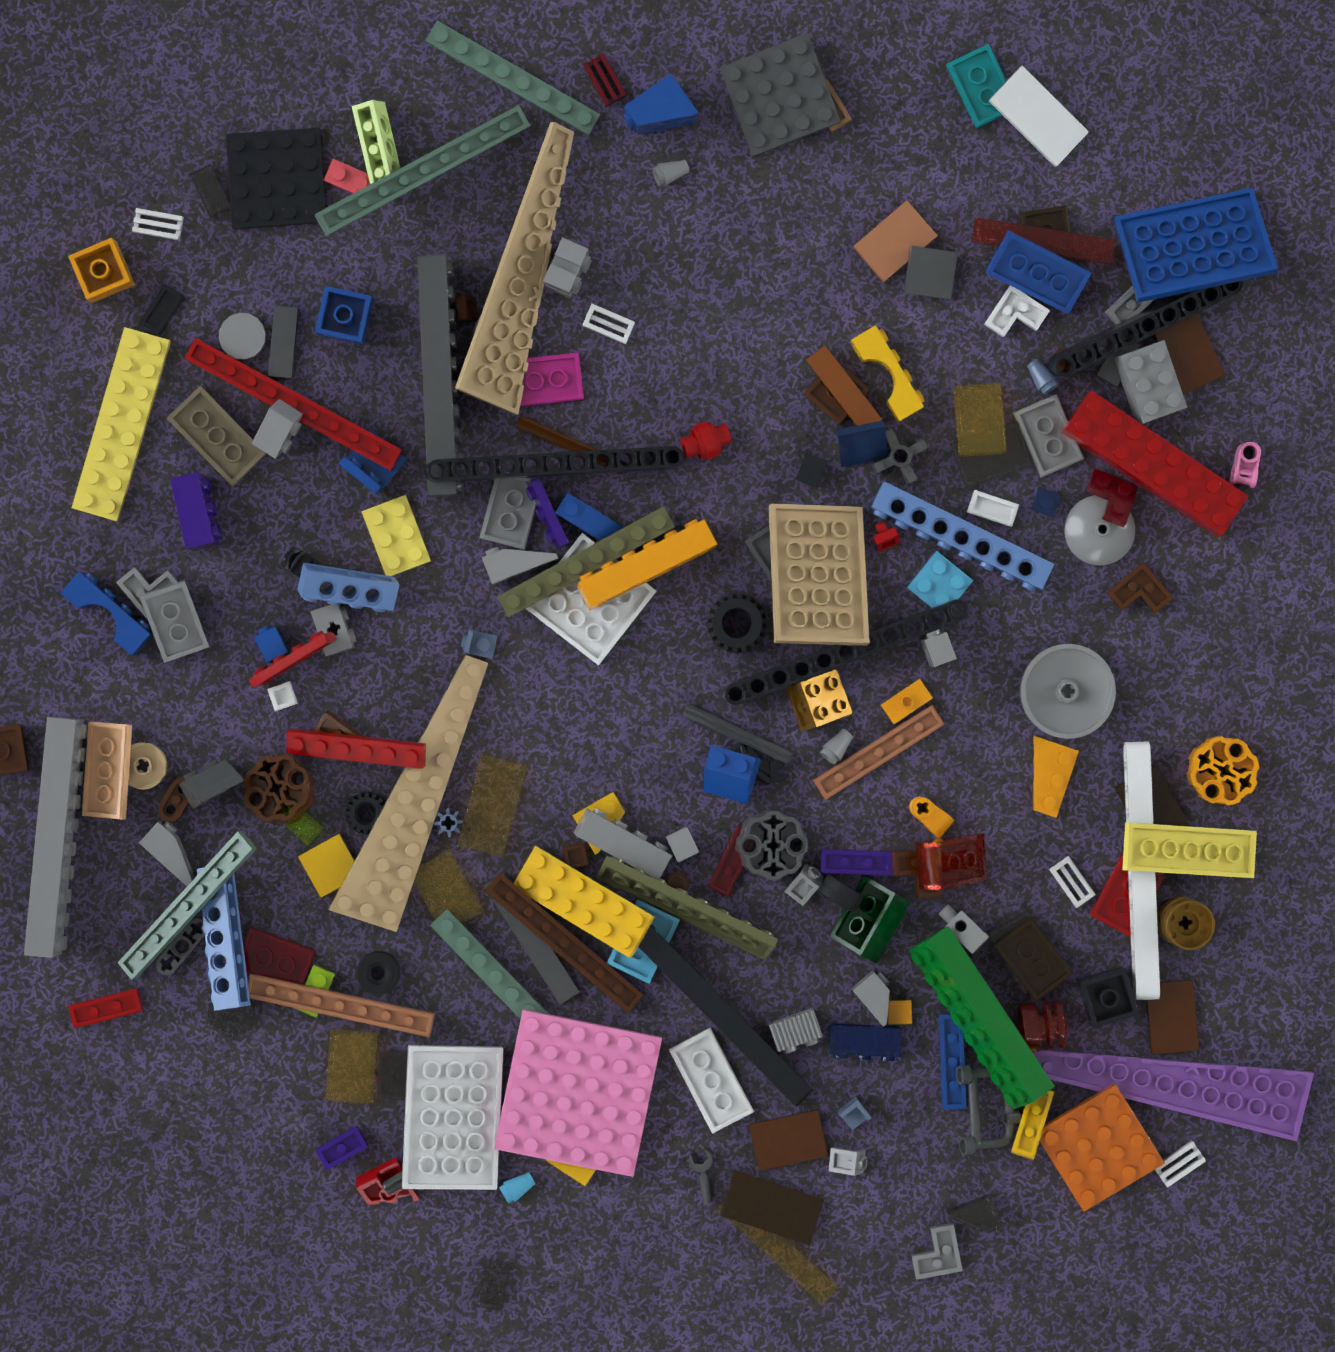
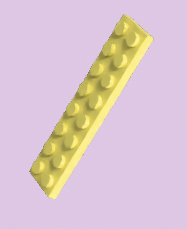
M124 327L73 501V509L119 521L170 347V340Z

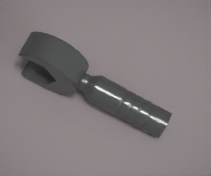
M704 1148L707 1155L704 1162H694L690 1153L689 1164L694 1171L700 1172L699 1181L703 1203H710L713 1201L706 1171L712 1165V1155L709 1150Z

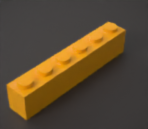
M695 519L685 524V529L678 533L676 530L668 532L663 536L664 540L658 543L655 540L648 542L642 546L644 550L635 553L634 550L622 556L623 560L617 563L610 561L601 566V571L595 574L591 571L582 575L577 588L589 611L715 549L717 542L706 521L698 522Z

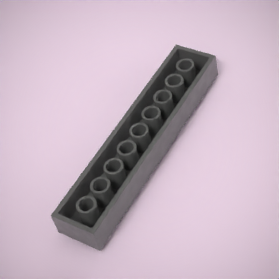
M446 255L417 256L426 464L436 459L462 458V454L458 452L457 444H462L461 430L457 428L456 421L461 420L460 406L455 401V397H460V391L455 389L457 380L454 379V374L459 372L458 359H456V356L453 357V350H457V336H455V333H452V326H456V312H454V309H451V303H455V289L453 285H450V279H454V265H452V261H449ZM460 463L456 464L454 468L457 475H459V468H463V465ZM432 465L431 474L434 477H441V467ZM427 480L428 496L431 498L460 497V491H464V481L434 483Z

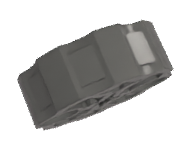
M763 810L762 813L749 816L742 823V829L735 842L736 851L739 853L743 867L750 873L759 875L767 880H780L788 874H794L801 867L803 856L808 850V841L804 837L801 829L802 825L794 817L787 816L776 810ZM771 815L772 818L779 820V822L772 823V827L770 824L764 823L765 820L771 819ZM759 825L764 828V839L763 831L758 827ZM797 838L800 846L796 851H792L790 849V842ZM751 839L753 841V848L746 852L743 849V843L745 840ZM771 839L773 842H776V846L772 847V851L767 847V843H771ZM779 851L780 859H782L786 863L785 865L779 862ZM771 863L779 867V869L772 870V874L764 870V868L771 867Z

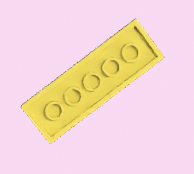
M1125 822L1122 870L1254 878L1257 831Z

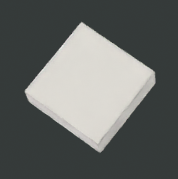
M290 681L267 689L275 711L298 704Z

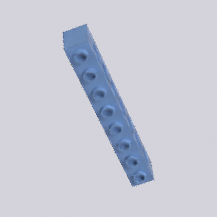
M885 481L882 483L870 507L875 510L873 513L875 516L884 520L889 517L896 521L894 525L904 530L910 527L917 531L915 535L927 541L929 538L938 541L937 546L948 551L953 548L959 551L958 556L968 561L974 558L981 562L979 566L991 572L993 568L1001 571V577L1012 582L1014 579L1023 582L1022 587L1032 592H1035L1036 589H1043L1054 566V563ZM893 501H900L903 504L902 513L896 514L891 510ZM915 511H920L924 514L925 520L922 524H916L913 521L912 515ZM940 521L945 524L946 531L944 534H937L934 531L935 522ZM957 532L966 534L967 541L964 545H960L955 541ZM979 542L987 544V554L980 555L977 552L976 546ZM1000 552L1008 554L1009 563L1007 565H1001L998 562L997 557ZM1022 562L1030 566L1031 570L1027 576L1019 572V565Z

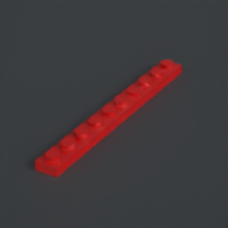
M197 338L194 339L184 358L270 406L278 399L284 401L303 414L300 422L390 471L393 470L403 451Z

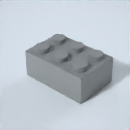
M1164 340L1113 358L1136 421L1143 424L1187 408Z

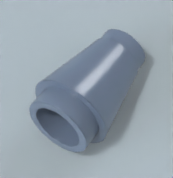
M1035 359L1027 366L1038 392L1041 391L1043 395L1050 393L1059 385L1058 377L1051 373L1039 359Z

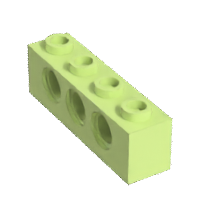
M376 100L352 106L370 184L400 169L385 102Z

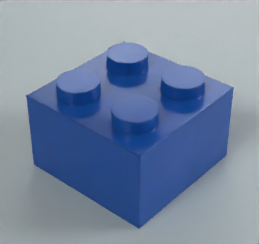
M325 286L315 333L322 337L365 345L374 303L373 297Z

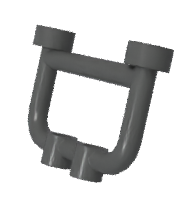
M960 1065L956 1068L958 1084H968L971 1136L961 1137L959 1140V1149L963 1156L974 1155L975 1150L1006 1146L1014 1137L1015 1125L1020 1124L1021 1121L1019 1110H1014L1012 1106L1007 1104L1001 1091L1002 1100L1004 1101L1002 1120L1005 1125V1134L1001 1138L980 1140L978 1078L990 1077L991 1074L987 1068L971 1069L969 1065Z

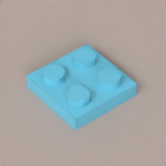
M936 551L908 585L907 589L932 608L945 602L959 599L973 580Z

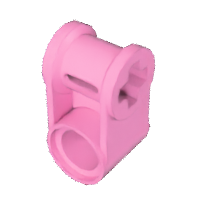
M1245 442L1237 447L1230 475V484L1235 485V483L1249 485L1253 489L1255 488L1261 456V449L1257 443ZM1246 446L1253 449V457L1251 459H1246L1243 455V450Z

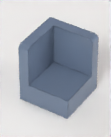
M856 1096L838 1110L840 1117L845 1120L852 1130L866 1119L868 1121L872 1119L870 1113Z

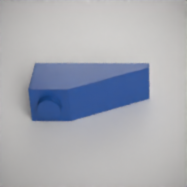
M569 493L566 494L555 512L559 517L599 541L623 529L622 526Z

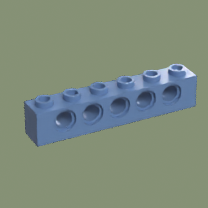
M198 868V869H197V875H198L204 868ZM233 874L217 891V894L201 909L203 916L202 930L206 941L205 954L208 957L209 965L208 978L211 981L212 989L211 1002L214 1005V1011L251 1005L235 875ZM218 909L220 911V918L217 916ZM221 933L223 935V941L220 940ZM223 957L226 958V965L223 963ZM226 981L229 982V988H228V989H227V987H226Z

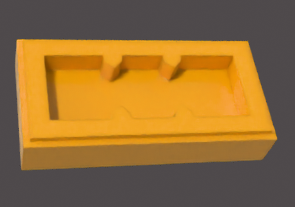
M918 679L882 703L881 707L891 722L896 724L933 699L921 679Z

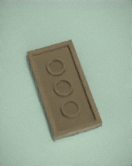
M199 386L166 418L233 487L267 455V453L251 444L253 439L202 386Z

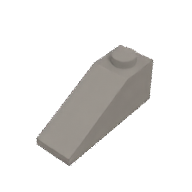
M498 547L485 551L486 556L482 557L493 585L559 559L555 553L511 549L499 550Z
M159 821L139 844L182 883L188 886L195 876L180 837L175 833L177 829L167 821L165 823Z

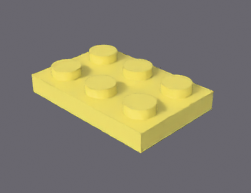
M406 495L361 511L386 576H394L431 562Z

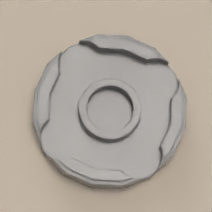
M237 313L229 316L219 329L221 348L227 355L236 360L255 358L266 344L267 334L264 325L257 317L249 313Z

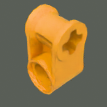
M915 797L909 804L911 814L939 839L955 821L944 810L937 807L927 798ZM918 803H926L924 805L926 811L917 812L919 808L916 805Z

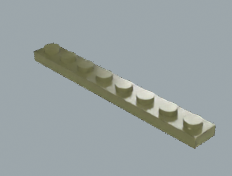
M663 506L497 596L509 618L578 581L582 575L600 569L604 564L622 557L626 553L670 531L675 526Z

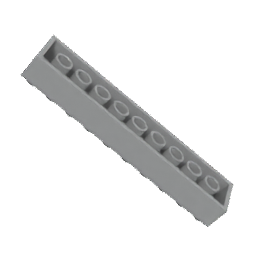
M47 717L24 955L54 958L62 954V950H66L67 936H64V928L68 927L70 917L69 913H66L67 903L71 902L72 890L68 889L69 880H72L74 876L71 856H75L76 842H73L74 833H77L79 820L75 818L76 809H79L81 804L78 786H81L83 782V772L80 771V764L84 762L86 754L85 748H82L83 739L87 738L88 725L84 724L85 719Z

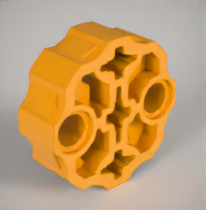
M1222 736L1208 738L1200 746L1194 748L1188 758L1189 766L1186 774L1189 785L1198 793V797L1206 802L1233 805L1239 803L1247 794L1252 793L1257 785L1258 759L1252 754L1248 745L1240 739L1224 738ZM1233 744H1237L1240 748L1239 754L1235 757L1229 751ZM1199 754H1205L1206 763H1200ZM1214 754L1217 758L1221 759L1220 762L1214 759ZM1213 764L1221 767L1226 765L1225 770L1232 776L1221 774V771L1214 767ZM1233 767L1236 768V769H1238V770H1240V769H1242V768H1246V770L1240 771V772L1238 773L1237 771L1233 770ZM1209 769L1213 772V774H1210L1207 771L1199 773V771ZM1240 778L1245 779V782L1248 783L1246 787H1241ZM1228 780L1229 782H1231L1233 792H1231L1230 785L1224 781ZM1212 784L1216 788V793L1213 797L1209 798L1206 795V788Z

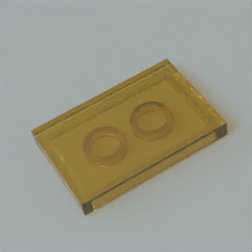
M1001 384L954 386L953 396L959 457L1006 453Z
M450 849L419 866L414 884L434 920L447 908L462 924L484 912L482 905Z
M331 1029L325 1100L373 1104L379 1032Z

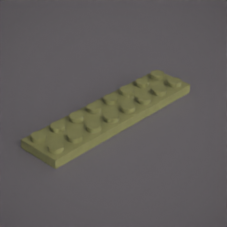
M606 856L596 876V879L763 960H766L777 944L778 939L773 937L774 935L771 932L752 927L749 921L744 919L738 920L724 909H715L709 906L710 904L700 898L695 899L689 896L683 889H674L668 886L664 880L646 875L640 868H631L617 857Z

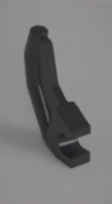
M745 744L739 746V753L760 759L751 747ZM761 759L756 778L764 783H775L789 778L788 773L784 776L777 774V769L784 766L783 762H769Z

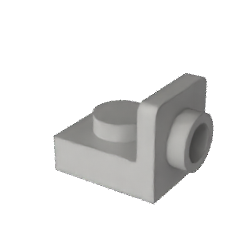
M805 864L784 892L803 906L820 887L824 877L818 869Z
M832 1147L830 1150L829 1172L852 1176L862 1174L867 1167L866 1150Z

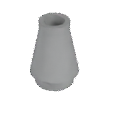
M685 159L675 162L658 163L656 167H653V175L659 186H666L689 173V166Z
M842 729L822 746L823 749L820 754L832 764L841 761L853 736L847 730Z

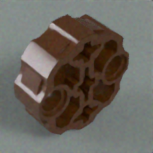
M284 754L272 757L267 755L257 760L254 768L247 771L243 781L245 786L243 799L247 808L252 810L258 819L273 825L293 824L299 821L302 814L312 807L315 800L313 793L315 780L311 771L307 770L300 761ZM303 774V775H304V781H303V783L300 784V785H297V784H296V779H297V777H298L299 775ZM260 777L265 778L267 782L260 780ZM278 785L282 786L280 795L276 793L279 790ZM261 794L262 801L259 805L255 806L254 799ZM291 798L297 799V803L292 801ZM289 806L292 809L289 810V815H286L285 813L288 811L287 807Z

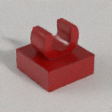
M884 521L875 525L878 535L873 536L879 553L900 544L899 534L895 527L888 530Z

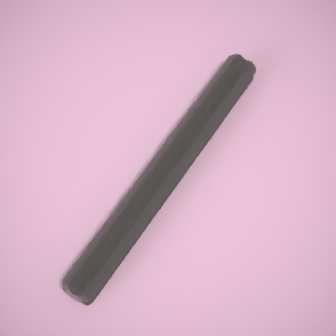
M690 704L685 707L684 716L787 764L792 757L790 751Z

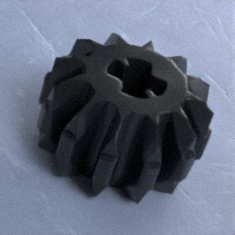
M291 547L281 562L285 569L299 578L303 563L322 565L311 555L297 547Z

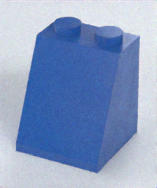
M670 73L624 106L623 117L625 119L623 121L630 131L635 129L637 134H644L694 124L698 121V111Z

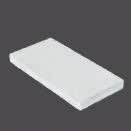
M1020 66L989 100L1054 167L1058 166L1089 132L1023 66Z
M711 1027L669 1049L712 1134L754 1112Z

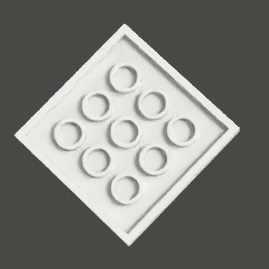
M582 533L560 562L595 543ZM600 568L594 571L593 574L601 571L602 569ZM579 579L526 609L599 666L656 593V590L647 583L589 611L577 588L578 582L581 581Z

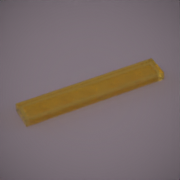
M723 1203L717 1208V1210L720 1211V1212H721ZM727 1218L822 1305L838 1288L832 1280L783 1236Z

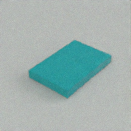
M989 44L946 64L947 70L976 129L1003 116L989 102L991 97L1006 82L1005 76Z

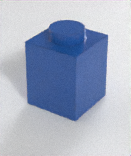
M268 625L258 630L259 635L255 636L254 639L266 663L272 662L280 655L290 653L278 627L272 628Z

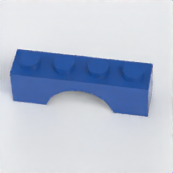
M78 572L60 593L78 609L91 605H101L108 609L116 622L114 641L130 655L135 656L153 636V633L150 631V625L142 618L138 621L132 616L134 611L125 603L120 605L114 600L116 595L108 588H100L96 584L98 579L90 572L86 574Z

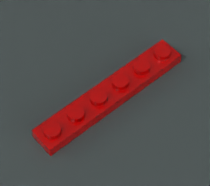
M289 729L287 731L286 754L420 769L426 766V743Z

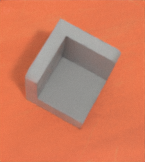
M687 827L666 835V839L677 862L699 853Z

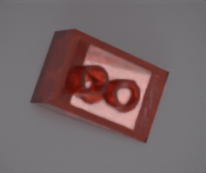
M984 833L915 842L919 890H944L988 880Z

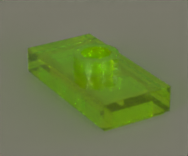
M288 806V811L285 813L286 815H289V810L292 809ZM307 811L302 814L299 821L293 824L283 823L307 846L324 829Z

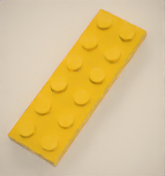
M538 846L534 847L514 882V885L531 899L629 958L633 957L655 916Z

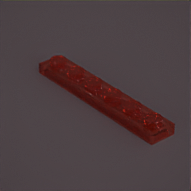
M975 218L971 238L973 243L999 247L1007 231L1010 230L1062 257L1112 264L1116 241L1113 239L983 218Z

